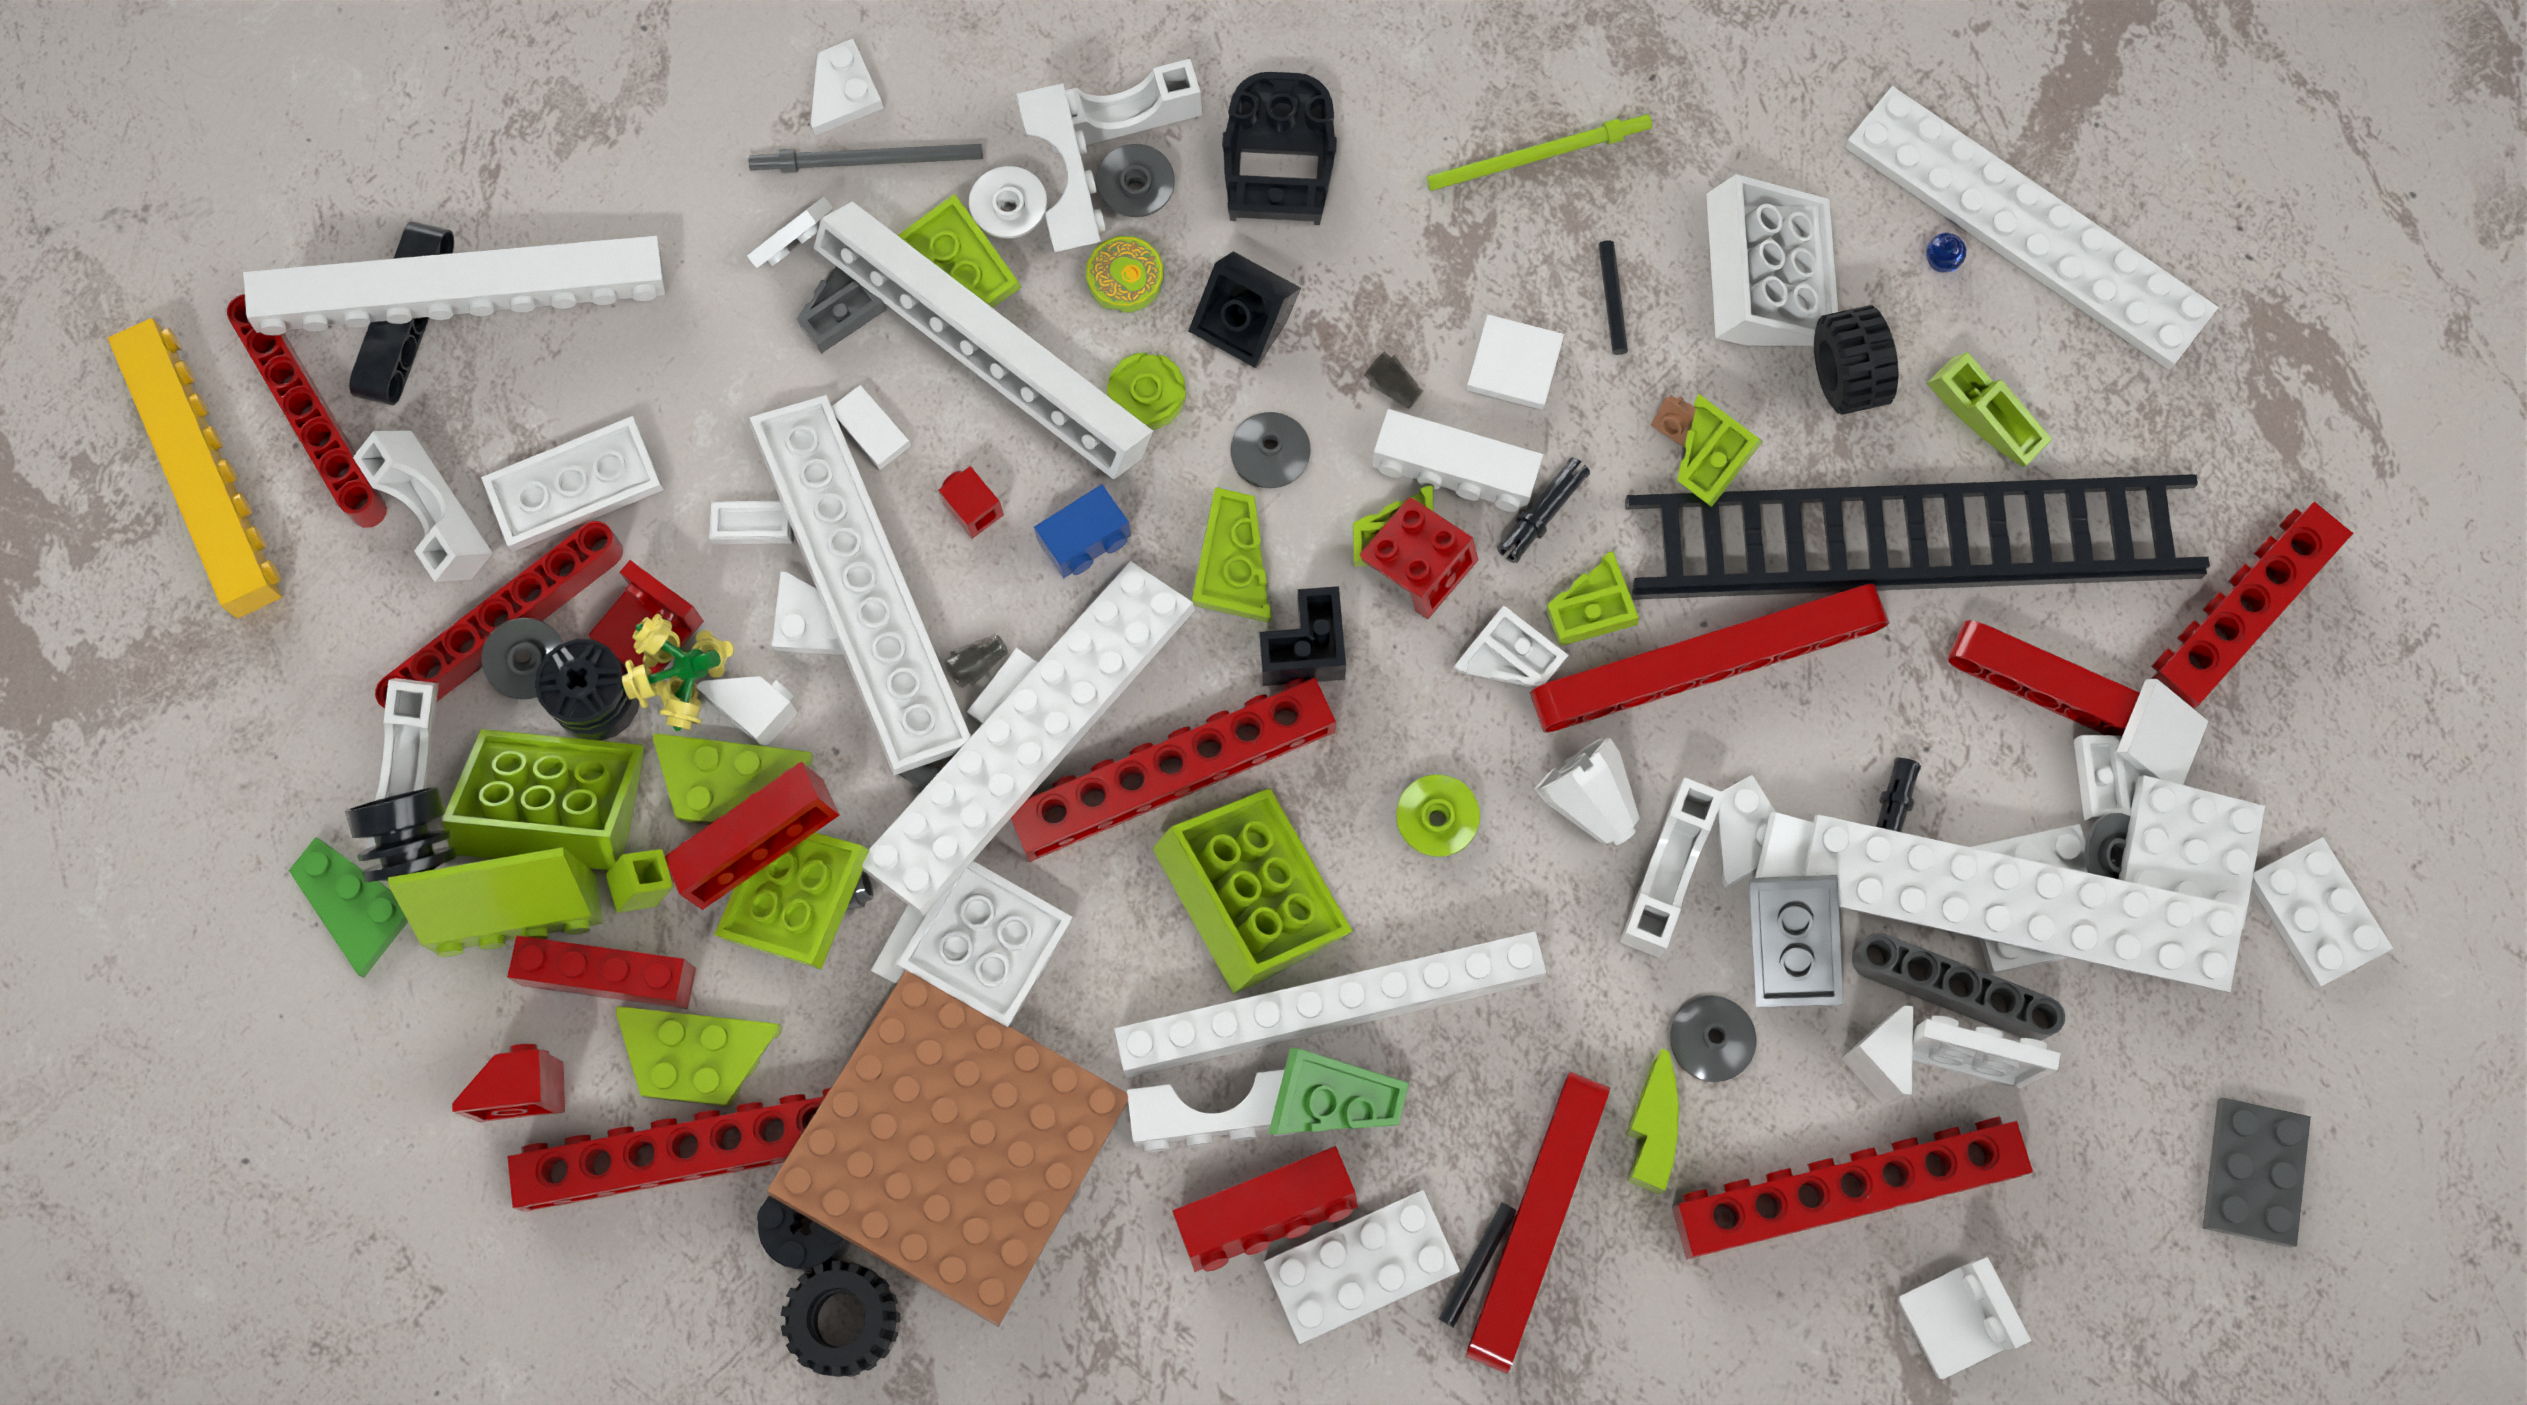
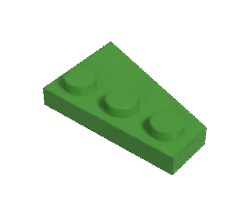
M315 837L289 869V872L356 973L365 978L408 923V920L389 888L379 881L364 882L363 870Z
M1290 1048L1268 1134L1278 1135L1293 1132H1318L1332 1129L1399 1125L1409 1083L1303 1049Z

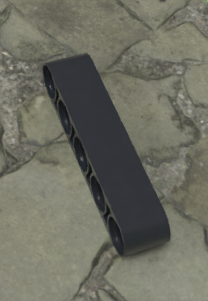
M413 221L409 222L403 231L393 259L453 254V232L450 229ZM429 317L412 318L410 322L403 324H394L388 321L370 322L350 376L349 388L352 396L392 406L399 401Z

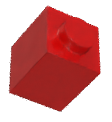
M971 466L962 472L956 471L950 474L942 483V487L938 489L944 506L972 539L1004 516L999 499Z

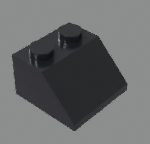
M1233 251L1215 262L1188 332L1257 368L1287 323L1301 287Z

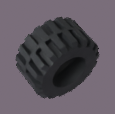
M1873 305L1821 316L1815 328L1814 358L1821 388L1831 407L1836 413L1844 415L1891 404L1893 399H1895L1898 387V358L1892 333L1880 311Z
M832 1261V1264L828 1265L819 1264L813 1267L814 1271L810 1274L803 1273L797 1279L800 1282L796 1288L789 1289L786 1297L790 1298L788 1306H782L781 1316L785 1317V1325L781 1326L782 1336H787L789 1343L786 1344L789 1352L799 1358L797 1362L803 1367L810 1368L813 1372L821 1375L852 1377L860 1375V1372L864 1370L869 1371L876 1367V1362L880 1358L885 1359L889 1354L890 1350L888 1347L892 1341L896 1342L899 1333L895 1332L896 1323H900V1313L896 1311L895 1305L898 1304L896 1295L891 1293L890 1285L887 1281L869 1268L843 1261ZM840 1292H847L860 1299L865 1312L864 1326L859 1336L850 1344L840 1347L833 1346L825 1342L819 1332V1312L823 1304L831 1296Z

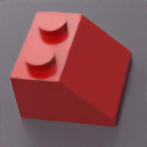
M536 1044L510 1046V1052L495 1054L452 1102V1112L477 1122L565 1113L563 1061L550 1055L547 1050L537 1049Z

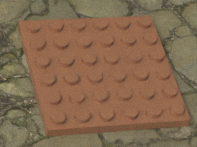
M906 970L768 1187L767 1194L999 1328L1127 1105L1128 1094L1010 1026L1007 1028Z

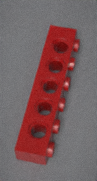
M2315 501L2303 512L2295 508L2280 523L2279 527L2284 532L2277 540L2270 535L2253 553L2259 560L2252 567L2245 563L2230 578L2228 582L2234 587L2226 596L2219 591L2202 609L2208 616L2200 624L2193 620L2179 634L2177 639L2182 644L2175 652L2168 648L2151 665L2157 672L2150 679H2158L2193 709L2200 705L2354 534ZM2291 543L2299 546L2304 555L2295 552ZM2266 571L2273 573L2277 577L2278 583L2272 582L2267 577ZM2240 599L2248 601L2253 608V612L2246 610L2242 606ZM2214 627L2222 629L2226 633L2228 641L2218 637ZM2188 655L2196 657L2201 662L2202 669L2194 667L2190 663Z

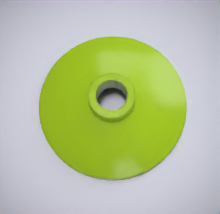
M1433 774L1415 780L1404 790L1397 804L1396 822L1402 838L1415 851L1431 857H1446L1460 852L1474 839L1480 823V808L1475 795L1463 782L1448 775ZM1433 813H1440L1444 816L1445 822L1440 826H1436L1430 822L1429 817Z

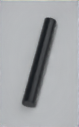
M1606 240L1599 243V253L1612 354L1622 355L1628 352L1615 245L1613 241Z
M1501 1202L1438 1318L1452 1328L1456 1325L1516 1213V1210L1511 1206Z

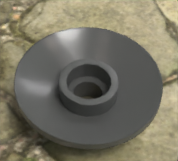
M1143 144L1120 146L1106 155L1098 168L1097 189L1101 199L1110 209L1123 216L1145 217L1154 214L1167 204L1173 194L1175 185L1173 168L1168 159L1153 147ZM1132 183H1139L1143 188L1132 190L1129 186Z
M1266 412L1250 417L1238 427L1231 442V459L1236 471L1247 482L1261 488H1280L1291 484L1303 474L1310 459V441L1306 431L1296 420L1281 413ZM1267 440H1274L1278 443V446L1275 449L1269 450L1263 444Z
M516 618L506 621L496 627L484 643L481 654L484 674L497 691L515 699L537 698L535 689L537 669L546 654L564 642L560 635L543 621L534 618ZM520 649L530 651V657L525 662L515 660V654Z
M2109 813L2100 817L2091 827L2085 844V864L2088 873L2119 879V874L2122 871L2123 852L2126 847L2127 830L2131 818L2129 815Z
M1706 996L1689 1002L1678 1012L1671 1026L1670 1044L1675 1059L1687 1073L1703 1081L1722 1082L1736 1077L1750 1064L1756 1050V1032L1750 1017L1735 1002L1723 997ZM1711 1029H1717L1722 1033V1043L1714 1044L1709 1040L1708 1033Z

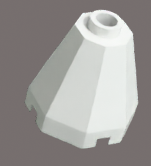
M1610 738L1605 740L1598 739L1564 760L1566 763L1564 767L1559 771L1555 767L1535 787V790L1546 804L1602 844H1608L1613 841L1615 845H1619L1636 832L1634 826L1640 818L1620 751Z

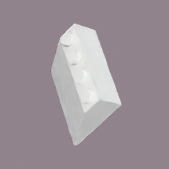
M1735 174L1706 194L1715 338L1746 346H1814V334L1818 319L1823 315L1838 312L1830 200Z

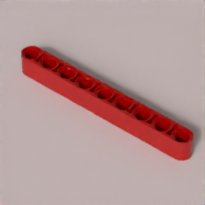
M1868 584L1557 679L1534 688L1530 691V696L1543 732H1555L1860 638L1885 628L1890 622L1875 585Z

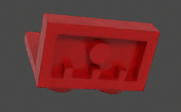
M1408 498L1360 553L1361 560L1408 591L1411 595L1415 611L1426 619L1432 616L1479 561L1472 536L1413 498Z
M629 560L619 572L629 585L592 629L589 637L591 640L609 647L623 664L631 660L634 667L644 664V652L641 654L636 652L634 648L636 640L632 636L636 630V625L640 624L646 617L652 620L656 614H660L662 619L670 621L672 624L671 631L679 637L680 649L702 625L704 620L693 605ZM658 662L656 666L649 668L652 674L663 671L670 662Z

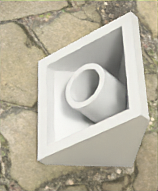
M1903 1006L1887 1017L1841 1058L1883 1105L1892 1106L1912 1095L1913 1006Z

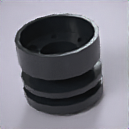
M574 639L561 643L546 654L537 669L535 689L538 701L548 714L569 734L579 739L603 741L616 737L630 726L639 708V700L637 698L629 699L623 690L622 676L628 674L627 668L609 647L595 640ZM582 680L588 683L584 688L578 686Z
M438 787L415 790L379 799L345 811L352 838L374 837L376 845L360 852L357 855L358 860L368 861L380 858L381 864L362 871L364 882L388 881L389 877L435 870V868L443 863L454 860L457 857L454 847L434 849L432 845L450 838V830L429 831L427 823L445 814Z

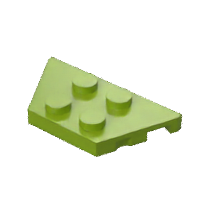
M653 734L654 746L675 817L680 822L710 825L718 817L735 808L751 794L758 792L801 761L809 767L814 757L809 751Z
M616 1007V1016L640 1096L651 1099L730 1107L741 1091V1085L744 1080L753 1074L761 1062L759 1059L772 1040L778 1038L782 1030V1026L777 1023Z

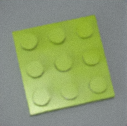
M819 833L812 834L733 889L714 935L730 943L821 970L864 869L862 864L870 850L856 843Z

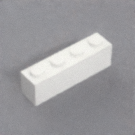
M1388 409L1374 450L1373 467L1378 468L1382 474L1389 477H1409L1416 479L1424 487L1433 485V489L1443 487L1456 491V494L1464 499L1476 501L1480 498L1494 502L1502 510L1517 512L1518 510L1527 511L1544 454Z

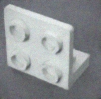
M1988 1257L1973 1260L1898 1297V1303L1938 1379H1945L2003 1350L2016 1349L2032 1341Z

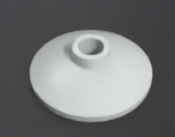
M1015 166L998 167L986 172L975 182L969 195V210L972 218L982 231L997 238L1011 239L1026 235L1040 224L1047 209V195L1041 181L1030 171ZM1008 205L1016 207L1015 210L1010 212L1003 211L1004 207Z

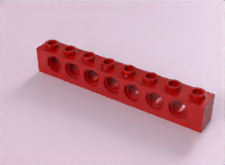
M1304 678L1296 679L1283 686L1282 692L1270 697H1267L1266 694L1255 696L1246 701L1244 708L1233 713H1229L1228 710L1217 712L1208 717L1206 724L1192 730L1189 726L1179 728L1170 733L1168 740L1154 746L1152 743H1144L1133 748L1129 752L1130 756L1116 762L1114 759L1101 761L1091 768L1092 772L1078 778L1075 775H1069L1052 784L1053 788L1040 794L1034 791L1011 817V820L1029 862H1032L1334 734L1336 720L1317 679L1313 678L1305 681ZM1288 710L1293 712L1297 719L1290 725H1282L1275 720V716L1280 711ZM1246 726L1254 727L1259 732L1258 737L1252 741H1243L1236 734L1241 728ZM1208 742L1216 743L1221 748L1220 752L1211 758L1204 757L1198 752L1199 748ZM1170 758L1177 759L1183 764L1182 768L1174 774L1164 773L1161 771L1160 766L1165 760ZM1129 775H1139L1144 779L1142 786L1136 790H1127L1121 786L1123 780ZM1091 791H1100L1105 794L1104 801L1096 807H1089L1083 803L1084 797ZM1053 807H1061L1066 810L1065 818L1058 823H1049L1044 820L1047 811Z
M831 1088L822 1090V1097L806 1099L805 1094L788 1095L779 1098L780 1105L764 1108L762 1102L742 1104L736 1107L737 1113L720 1116L719 1110L703 1111L694 1114V1121L677 1124L676 1118L656 1120L650 1123L651 1129L634 1132V1127L632 1126L614 1128L607 1131L608 1137L591 1140V1135H576L565 1138V1145L548 1148V1143H534L522 1146L520 1154L507 1156L512 1208L529 1212L782 1164L808 1126L809 1119L816 1113ZM775 1120H782L785 1127L782 1137L775 1142H768L765 1136L767 1126ZM739 1128L741 1132L739 1145L732 1150H725L723 1146L725 1133L730 1129ZM695 1136L698 1141V1148L695 1154L689 1158H682L680 1154L681 1143L687 1137ZM652 1144L654 1148L653 1160L648 1165L640 1167L637 1162L639 1150L645 1145ZM608 1152L611 1157L610 1167L605 1173L597 1175L594 1170L595 1160L600 1154ZM564 1160L567 1164V1174L563 1180L554 1183L551 1178L552 1168L556 1163Z
M2000 1116L1976 1122L1977 1131L1961 1134L1959 1127H1953L1933 1133L1935 1141L1920 1145L1917 1137L1891 1143L1893 1149L1891 1152L1877 1155L1876 1149L1873 1147L1850 1153L1851 1162L1835 1165L1833 1158H1827L1807 1164L1809 1172L1793 1176L1791 1168L1765 1174L1766 1183L1751 1186L1749 1178L1724 1184L1725 1193L1708 1196L1707 1189L1683 1194L1681 1195L1683 1203L1672 1207L1686 1260L2031 1174L2033 1169L2018 1122L2013 1121L2003 1124ZM1970 1144H1975L1983 1150L1985 1159L1982 1166H1977L1969 1160L1967 1150ZM1928 1154H1933L1941 1160L1943 1171L1940 1177L1928 1172L1925 1166V1159ZM1886 1164L1893 1165L1900 1171L1901 1183L1898 1187L1890 1186L1885 1181L1883 1169ZM1844 1174L1851 1175L1858 1181L1860 1190L1856 1198L1849 1197L1842 1191L1841 1179ZM1801 1185L1811 1186L1816 1191L1818 1201L1814 1208H1808L1800 1202L1798 1191ZM1759 1195L1768 1196L1774 1201L1776 1212L1772 1219L1764 1218L1758 1213L1756 1200ZM1722 1205L1731 1210L1734 1222L1730 1229L1720 1228L1715 1223L1713 1212L1716 1206Z

